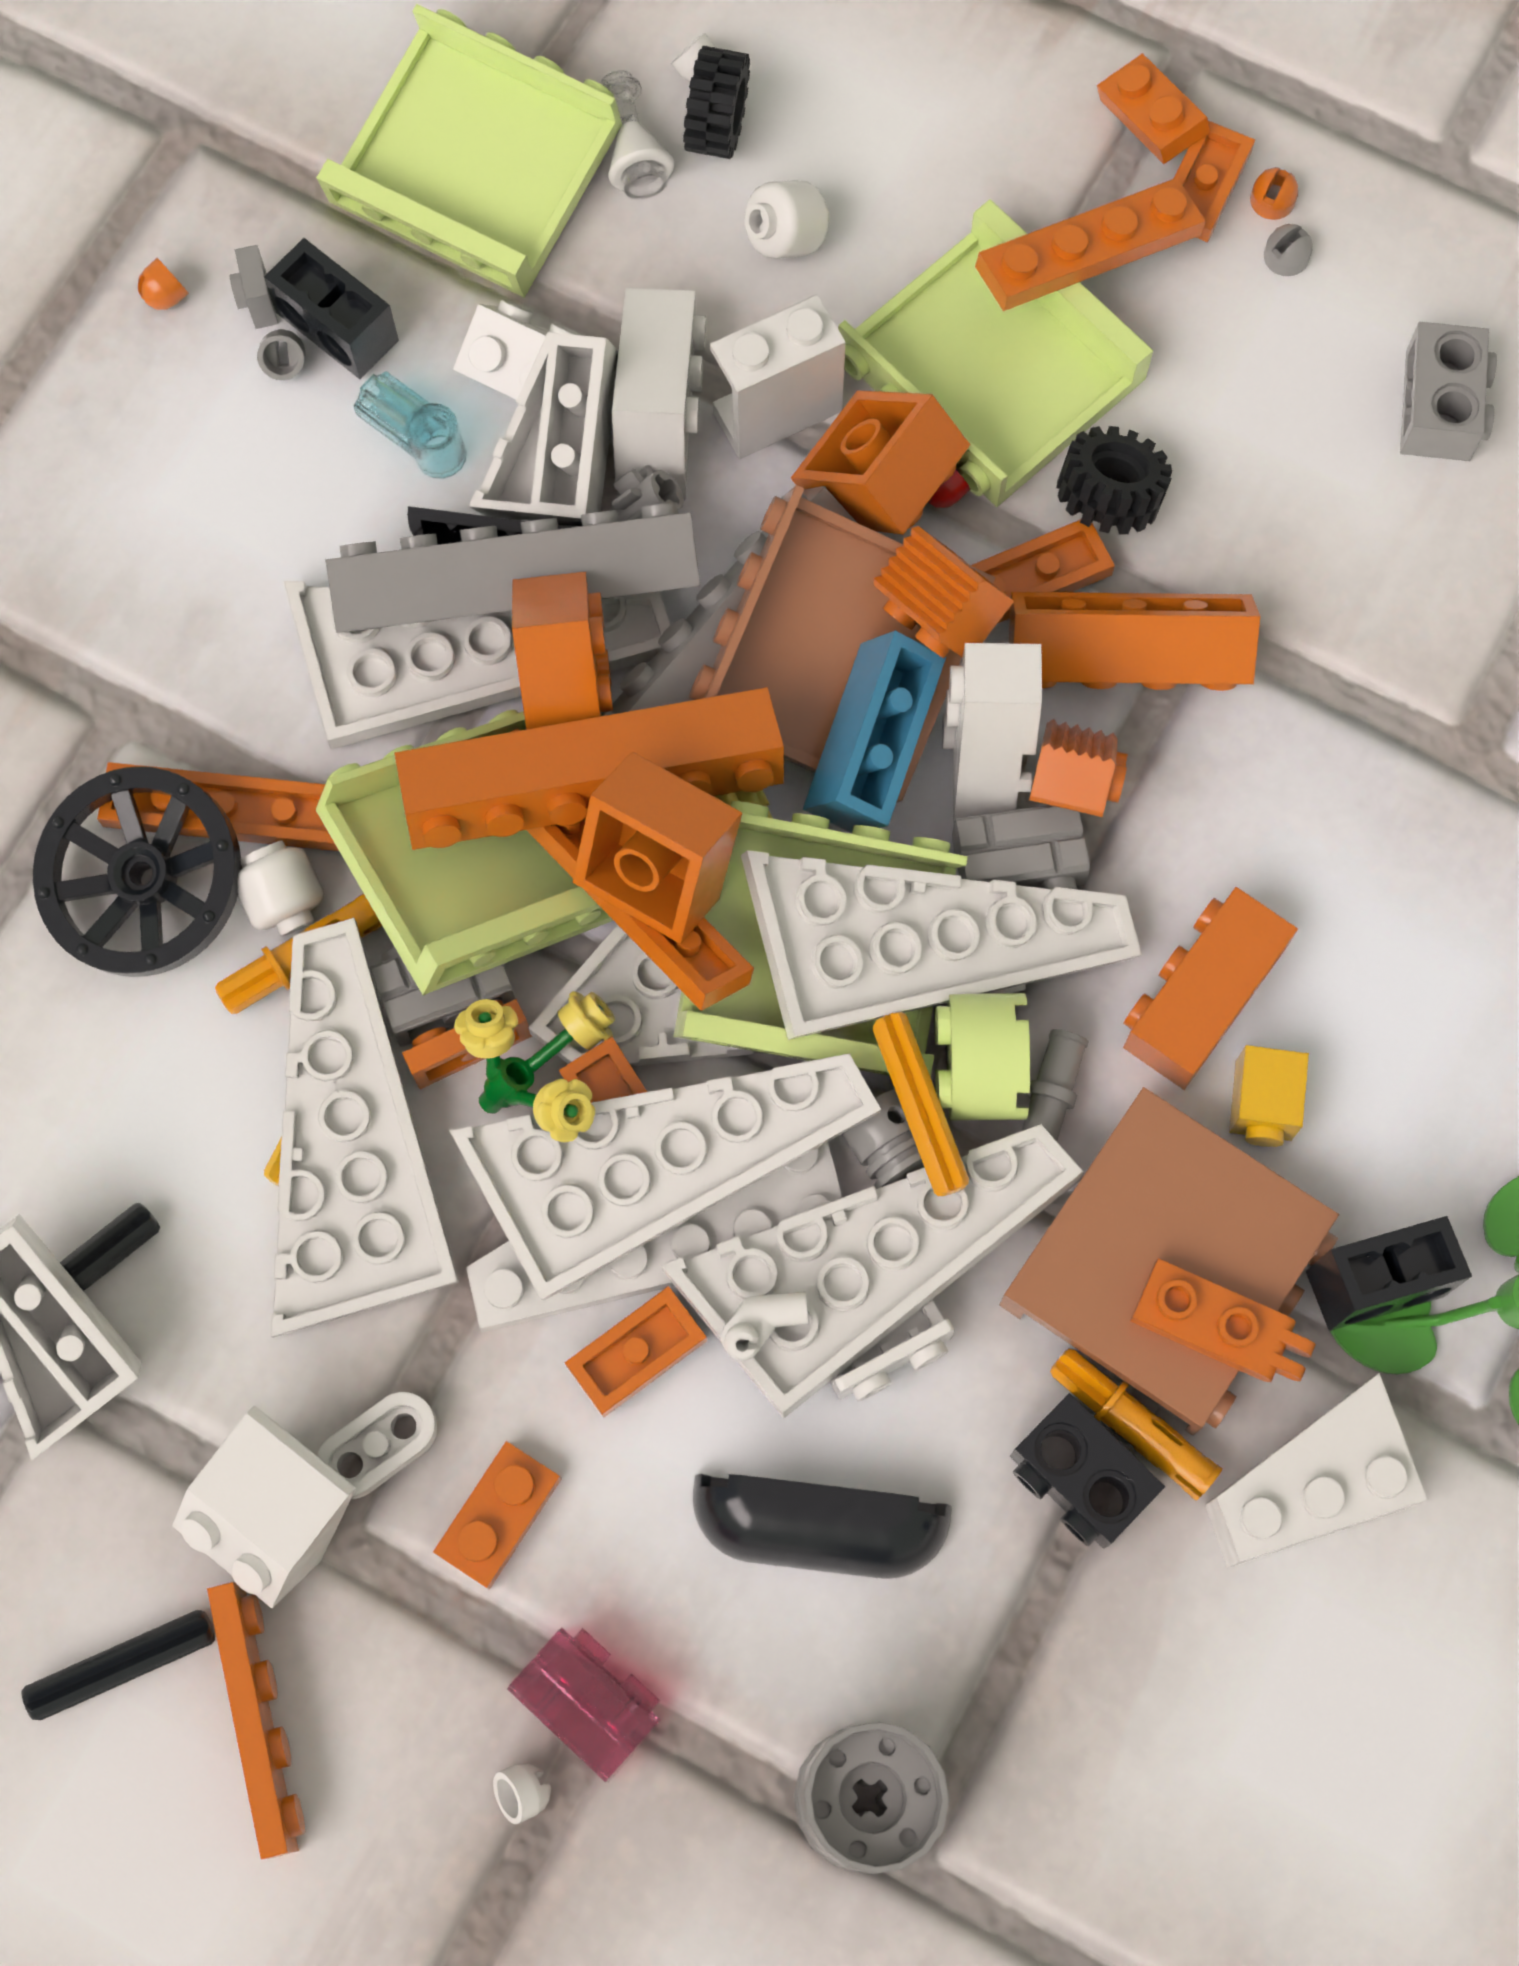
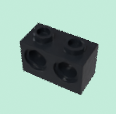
M305 238L264 276L275 312L358 379H361L399 341L390 305Z
M1448 1216L1330 1249L1305 1271L1329 1331L1444 1298L1472 1277Z
M1070 1393L1034 1428L1010 1455L1018 1464L1013 1470V1474L1019 1482L1038 1499H1042L1048 1494L1066 1512L1060 1518L1061 1522L1079 1541L1088 1547L1094 1541L1103 1549L1112 1544L1166 1487ZM1058 1436L1069 1441L1075 1451L1073 1466L1062 1470L1049 1466L1041 1453L1043 1440L1048 1437ZM1105 1482L1118 1489L1123 1502L1119 1515L1106 1517L1093 1509L1089 1500L1092 1485Z

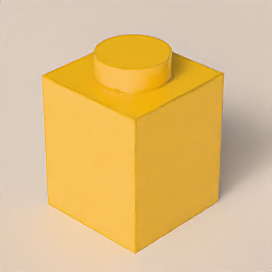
M1245 1045L1235 1061L1229 1133L1245 1135L1247 1143L1263 1147H1278L1284 1144V1140L1292 1141L1303 1127L1309 1053Z

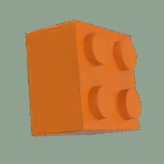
M857 390L791 476V479L796 485L805 489L825 486L860 525L876 532L904 535L907 529L915 525L921 518L923 508L940 485L953 475L957 462L969 448L970 443L933 394Z
M586 572L512 579V633L526 729L600 717L602 712L613 711L611 672L608 649L605 646V626L601 593H589Z
M632 751L590 796L572 883L681 944L720 899L742 812Z

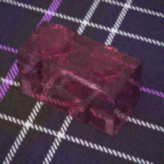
M561 1627L537 1653L536 1657L512 1681L507 1690L604 1782L609 1783L661 1724L662 1720L652 1711L661 1700L632 1673L623 1683L619 1681L603 1666L611 1654L586 1630L582 1628L573 1638Z

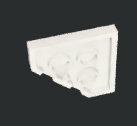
M618 925L528 1027L530 1034L546 1045L565 1029L557 1012L569 1002V994L576 991L586 996L590 992H594L612 1011L615 1021L608 1027L611 1029L614 1040L631 1066L752 1055L755 1052L673 1037L681 990ZM574 1039L556 1055L569 1064L589 1050L582 1047Z

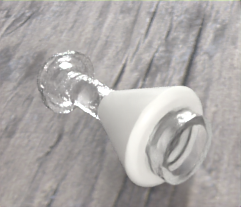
M619 70L611 72L602 78L600 84L605 86L614 95L622 126L618 132L608 177L611 184L617 189L624 191L629 198H651L661 193L667 187L668 177L674 169V158L640 124L634 101L639 98L642 92L639 80L634 78L628 71Z

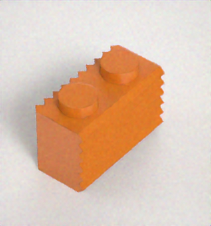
M919 526L911 528V536L904 538L903 546L896 548V556L889 558V566L881 568V576L874 578V586L889 598L883 609L910 630L918 623L921 628L915 637L942 658H945L950 650L963 657L965 643H983L1014 602V600L954 553V551Z
M1055 719L1046 724L1029 800L1103 817L1107 801L1119 802L1127 770L1126 761L1128 754L1117 751L1118 739L1114 733L1105 736L1103 731L1100 730L1094 734L1090 727L1082 731L1078 724L1070 729L1067 722L1058 726Z

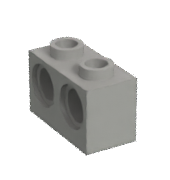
M1418 322L1406 350L1400 454L1470 461L1480 441L1490 438L1494 422V406L1486 404V388H1491L1495 378L1497 354L1488 352V328ZM1442 362L1452 363L1459 367L1460 370H1452ZM1439 414L1450 415L1454 417L1458 421V423L1448 422L1444 420Z

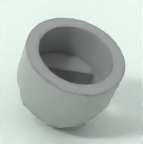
M1285 224L1277 227L1269 236L1264 250V260L1268 268L1281 276H1294L1301 273L1308 265L1312 253L1310 235L1301 226L1296 224ZM1286 242H1293L1283 254L1277 250Z
M284 329L274 330L264 336L257 352L258 364L262 371L276 380H288L299 374L306 356L302 340L292 331ZM278 341L287 342L289 364L279 365Z

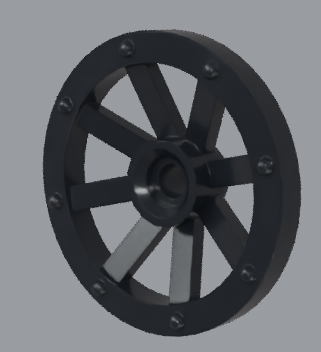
M126 767L112 770L87 781L75 789L56 808L45 825L38 841L33 864V889L37 908L42 921L52 937L66 952L77 960L101 971L119 976L141 977L161 974L173 970L198 956L215 940L226 925L238 897L237 878L239 871L242 869L240 846L235 830L225 811L214 798L190 780L176 773L153 767ZM134 793H159L171 797L151 844L148 842L133 795ZM113 800L127 843L119 849L81 826L90 814ZM191 809L201 820L210 841L170 857L188 812ZM70 841L109 864L107 874L62 881L63 861ZM214 863L212 884L205 902L177 885L178 877ZM152 868L151 880L147 884L142 885L141 878L143 873ZM117 894L118 897L85 935L74 923L65 904L67 901ZM167 900L195 919L178 936L163 944L161 903ZM139 906L141 951L121 952L103 948Z

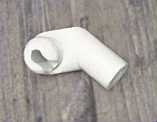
M806 1291L756 1295L743 1300L722 1330L721 1342L723 1348L730 1357L745 1361L751 1359L759 1352L776 1327L809 1324Z

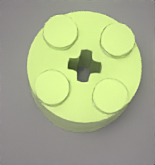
M1025 993L949 995L947 1006L935 1007V1045H947V1070H935V1091L942 1109H949L950 1121L1027 1120L1029 1108L1016 1106L1017 1093H1030L1029 1020H1016L1015 1006L1027 1005Z

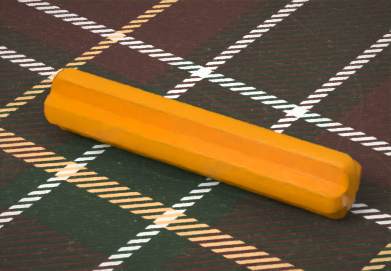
M903 1012L885 1015L875 1021L873 1032L933 1191L937 1196H947L959 1192L968 1185L969 1177L908 1017Z

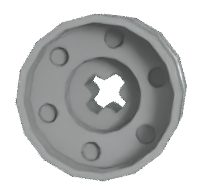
M881 1722L856 1725L839 1730L815 1745L799 1769L793 1795L798 1825L812 1849L834 1866L870 1874L903 1870L926 1855L944 1829L949 1805L945 1772L930 1746L905 1728ZM856 1782L861 1786L877 1784L880 1792L874 1799L880 1808L876 1815L871 1811H861L856 1814L853 1810L852 1805L858 1799L856 1792L852 1789Z

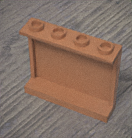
M795 485L785 495L784 499L774 496L766 511L760 530L768 533L766 542L760 555L751 552L745 561L736 586L745 589L736 611L729 608L725 610L713 637V642L721 645L720 651L713 667L705 664L702 665L691 688L689 698L697 700L768 687L784 745V759L816 772L860 644L892 631H897L922 645L924 644L915 637L921 626L917 623L910 630L883 609L889 598L874 586V578L881 576V568L889 566V558L896 556V548L903 546V544L802 498L801 496L805 488ZM973 567L991 583L994 582L996 577ZM952 650L946 655L944 666L896 803L902 802L945 700L946 691L949 690L950 666H959L962 659L961 656Z
M1143 1087L1003 1295L999 1306L1018 1319H1021L1026 1314L1188 1423L1189 1425L1185 1431L1193 1436L1203 1428L1205 1423L1216 1429L1237 1397L1227 1389L1239 1370L1130 1322L1154 1263L1159 1258L1289 1316L1305 1291L1295 1283L1307 1264L1312 1266L1336 1244L1338 1237L1330 1233L1329 1230L1340 1214Z

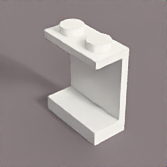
M818 294L710 343V350L732 387L731 394L713 402V414L739 460L842 411L846 342Z

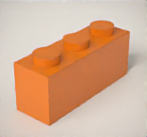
M1238 887L1234 888L1224 903L1216 898L1210 901L1193 926L1195 930L1201 933L1197 941L1189 951L1180 945L1175 949L1158 974L1159 977L1167 981L1154 999L1144 993L1123 1022L1124 1025L1131 1029L1123 1048L1184 1091L1286 950L1298 930L1297 927Z

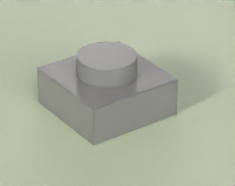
M258 245L234 249L239 273L230 274L229 277L237 308L248 307L255 329L277 325L276 312L264 279L267 272Z

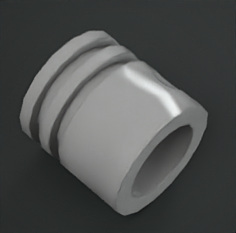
M895 1089L875 1098L881 1108L880 1113L842 1134L862 1166L869 1165L865 1171L871 1180L878 1179L874 1184L876 1189L907 1178V1173L924 1168Z

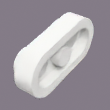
M409 1392L390 1394L330 1436L321 1445L317 1456L343 1478H345L341 1473L343 1460L350 1455L360 1456L363 1462L361 1472L356 1477L345 1479L356 1487L351 1499L361 1498L419 1458L432 1446L437 1434L435 1413L428 1403L416 1394ZM402 1417H412L416 1421V1431L407 1439H399L394 1433V1426Z

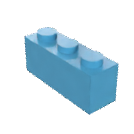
M897 631L889 632L860 644L802 810L827 818L831 824L852 833L854 825L877 828L889 826L946 657H940L928 647Z

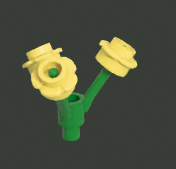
M576 991L571 992L568 998L569 1002L557 1012L565 1029L532 1057L524 1061L518 1057H508L505 1060L500 1058V1055L507 1052L514 1043L515 1034L513 1028L518 1025L516 1012L510 1006L505 1005L502 1007L495 1000L482 999L472 1003L466 1010L459 1013L455 1020L454 1028L455 1032L460 1034V1042L471 1055L486 1059L487 1079L484 1083V1091L479 1096L481 1108L490 1114H495L502 1108L523 1105L533 1108L537 1124L544 1131L550 1132L552 1139L559 1142L573 1141L577 1138L579 1132L587 1131L594 1121L595 1107L590 1102L593 1096L592 1092L584 1082L577 1079L567 1082V1080L561 1078L546 1084L537 1094L530 1093L527 1090L534 1083V1073L574 1039L585 1049L591 1050L601 1040L605 1041L613 1037L612 1031L608 1026L615 1021V1017L607 1004L594 992H590L586 996Z

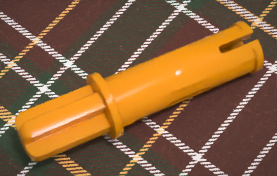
M363 893L352 902L305 928L302 932L355 918L360 936L363 938L381 928L382 924ZM293 937L271 951L265 946L261 949L264 954L263 956L217 983L215 986L216 993L227 1011L231 1014H237L282 986L287 991L290 989Z
M1070 1348L1065 1350L1051 1367L1052 1377L1095 1412L1094 1417L1098 1421L1101 1420L1113 1429L1155 1467L1162 1470L1180 1485L1195 1501L1210 1488L1222 1472V1467L1203 1455L1185 1440L1181 1434L1125 1390L1129 1385L1123 1380L1119 1385H1116L1076 1350Z

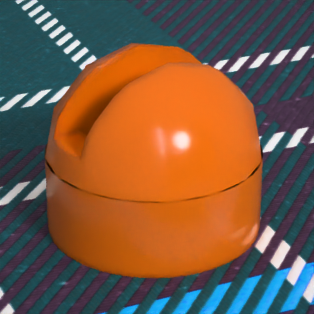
M1279 167L1266 169L1255 180L1250 195V202L1254 211L1261 217L1270 220L1282 219L1288 216L1294 209L1298 197V184L1295 176L1286 170H1281ZM1272 185L1281 187L1275 200L1266 196Z
M158 258L152 261L138 277L137 288L141 298L147 305L156 310H168L189 294Z

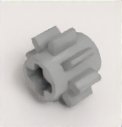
M649 465L640 471L632 469L613 484L620 493V496L611 502V510H617L618 522L642 519L641 507L677 502L678 510L683 507L684 497L677 481L665 471L656 470L653 472Z

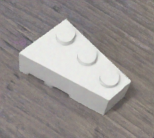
M625 289L612 405L615 481L632 469L640 471L649 465L653 472L662 470L670 474L679 484L684 500H686L690 433H698L699 397H692V391H702L703 356H696L695 351H705L706 316L696 315L695 291ZM615 488L616 497H619L620 493Z
M547 332L516 400L518 406L504 437L499 438L492 453L495 457L480 490L476 489L468 507L484 516L528 521L557 518V524L582 526V514L601 512L619 351L607 338Z
M965 643L961 666H950L949 690L946 691V709L942 718V749H953V827L955 818L1027 808L1026 792H1031L1032 772H1026L1028 755L1036 754L1042 708L1041 644Z
M19 1214L0 1228V1373L4 1381L3 1387L9 1402L13 1404L24 1433L25 1445L32 1461L137 1380L142 1362Z
M1378 1373L1209 1501L1205 1507L1227 1568L1411 1508L1428 1499L1380 1373Z

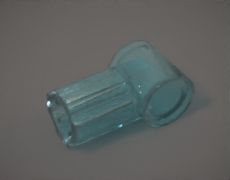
M387 371L380 375L373 374L360 387L358 399L353 405L356 415L414 457L418 468L424 474L432 478H446L453 476L461 470L466 462L467 451L456 416L450 408L438 403H429ZM446 437V439L439 444L426 445L429 441H431L434 438Z

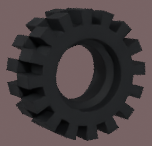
M704 45L699 50L698 59L695 60L693 67L694 75L690 80V94L686 102L687 114L684 118L685 131L683 135L684 149L686 151L725 159L733 157L734 150L736 151L738 136H740L742 129V117L744 118L746 109L744 106L749 89L747 84L750 79L749 54Z
M1100 426L1092 427L1089 434L1082 431L1077 434L1075 441L1072 440L1057 480L1056 488L1059 489L1057 495L1060 503L1068 502L1065 510L1071 516L1079 512L1082 513L1080 523L1087 527L1093 521L1101 523L1100 532L1109 533L1112 526L1117 527L1119 535L1129 534L1131 527L1137 532L1145 530L1147 523L1151 525L1155 521L1172 479L1170 478L1173 472L1171 464H1165L1168 457L1164 451L1161 450L1153 453L1156 443L1149 438L1143 443L1137 441L1139 433L1130 429L1127 436L1119 435V427L1109 426L1106 434L1103 433Z

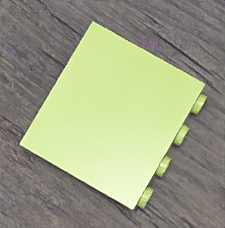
M416 4L412 12L419 30L342 164L340 165L327 158L316 178L330 203L525 298L622 126L614 95L605 86L596 81L586 79L582 83L565 75L564 71L548 58L543 56H536L534 59L517 52L511 43L495 33L487 32L483 36L468 29L460 18L449 11L438 9L435 13Z
M989 199L973 213L970 234L856 329L844 320L838 325V330L846 342L844 370L852 378L865 380L875 391L933 394L970 443L969 448L956 464L958 473L968 483L971 489L970 492L976 496L984 495L991 503L998 507L1067 448L1072 440L1075 441L1077 434L1089 429L1146 380L1153 350L1080 282L1003 311L975 268L978 254L983 250L1021 237L1027 233Z
M507 710L495 716L489 723L470 730H466L464 727L454 728L441 735L436 741L417 748L503 734L517 728L525 730L524 711L518 713L517 710ZM412 745L398 747L388 753L383 759L360 766L358 763L347 764L334 771L327 779L316 807V812L422 995L614 921L583 888L572 883L573 878L527 830L519 831L507 837L489 836L461 841L445 848L427 847L412 850L394 752L417 749Z
M732 801L731 806L741 811L742 817L720 899L704 918L754 967V971L748 986L703 1011L681 991L673 1037L805 1061L850 1053L859 1070L889 1075L873 1032V1025L876 1020L788 1040L741 855L749 850L769 853V856L801 859L802 857L825 859L826 863L860 867L876 865L951 875L956 874L957 868L966 866L968 856L949 853L950 843L943 840L914 837L913 844L907 845L889 841L890 831L885 829L854 825L852 834L828 829L830 820L824 817L793 813L792 821L789 822L768 818L769 808L766 806ZM933 1006L905 1012L930 1078L934 1055L925 1054Z

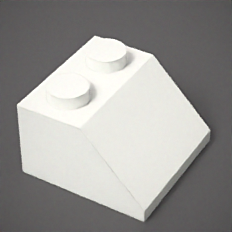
M253 1406L243 1416L188 1487L172 1526L182 1534L185 1541L193 1549L205 1553L231 1574L241 1589L256 1595L270 1608H273L321 1562L356 1487L259 1408Z

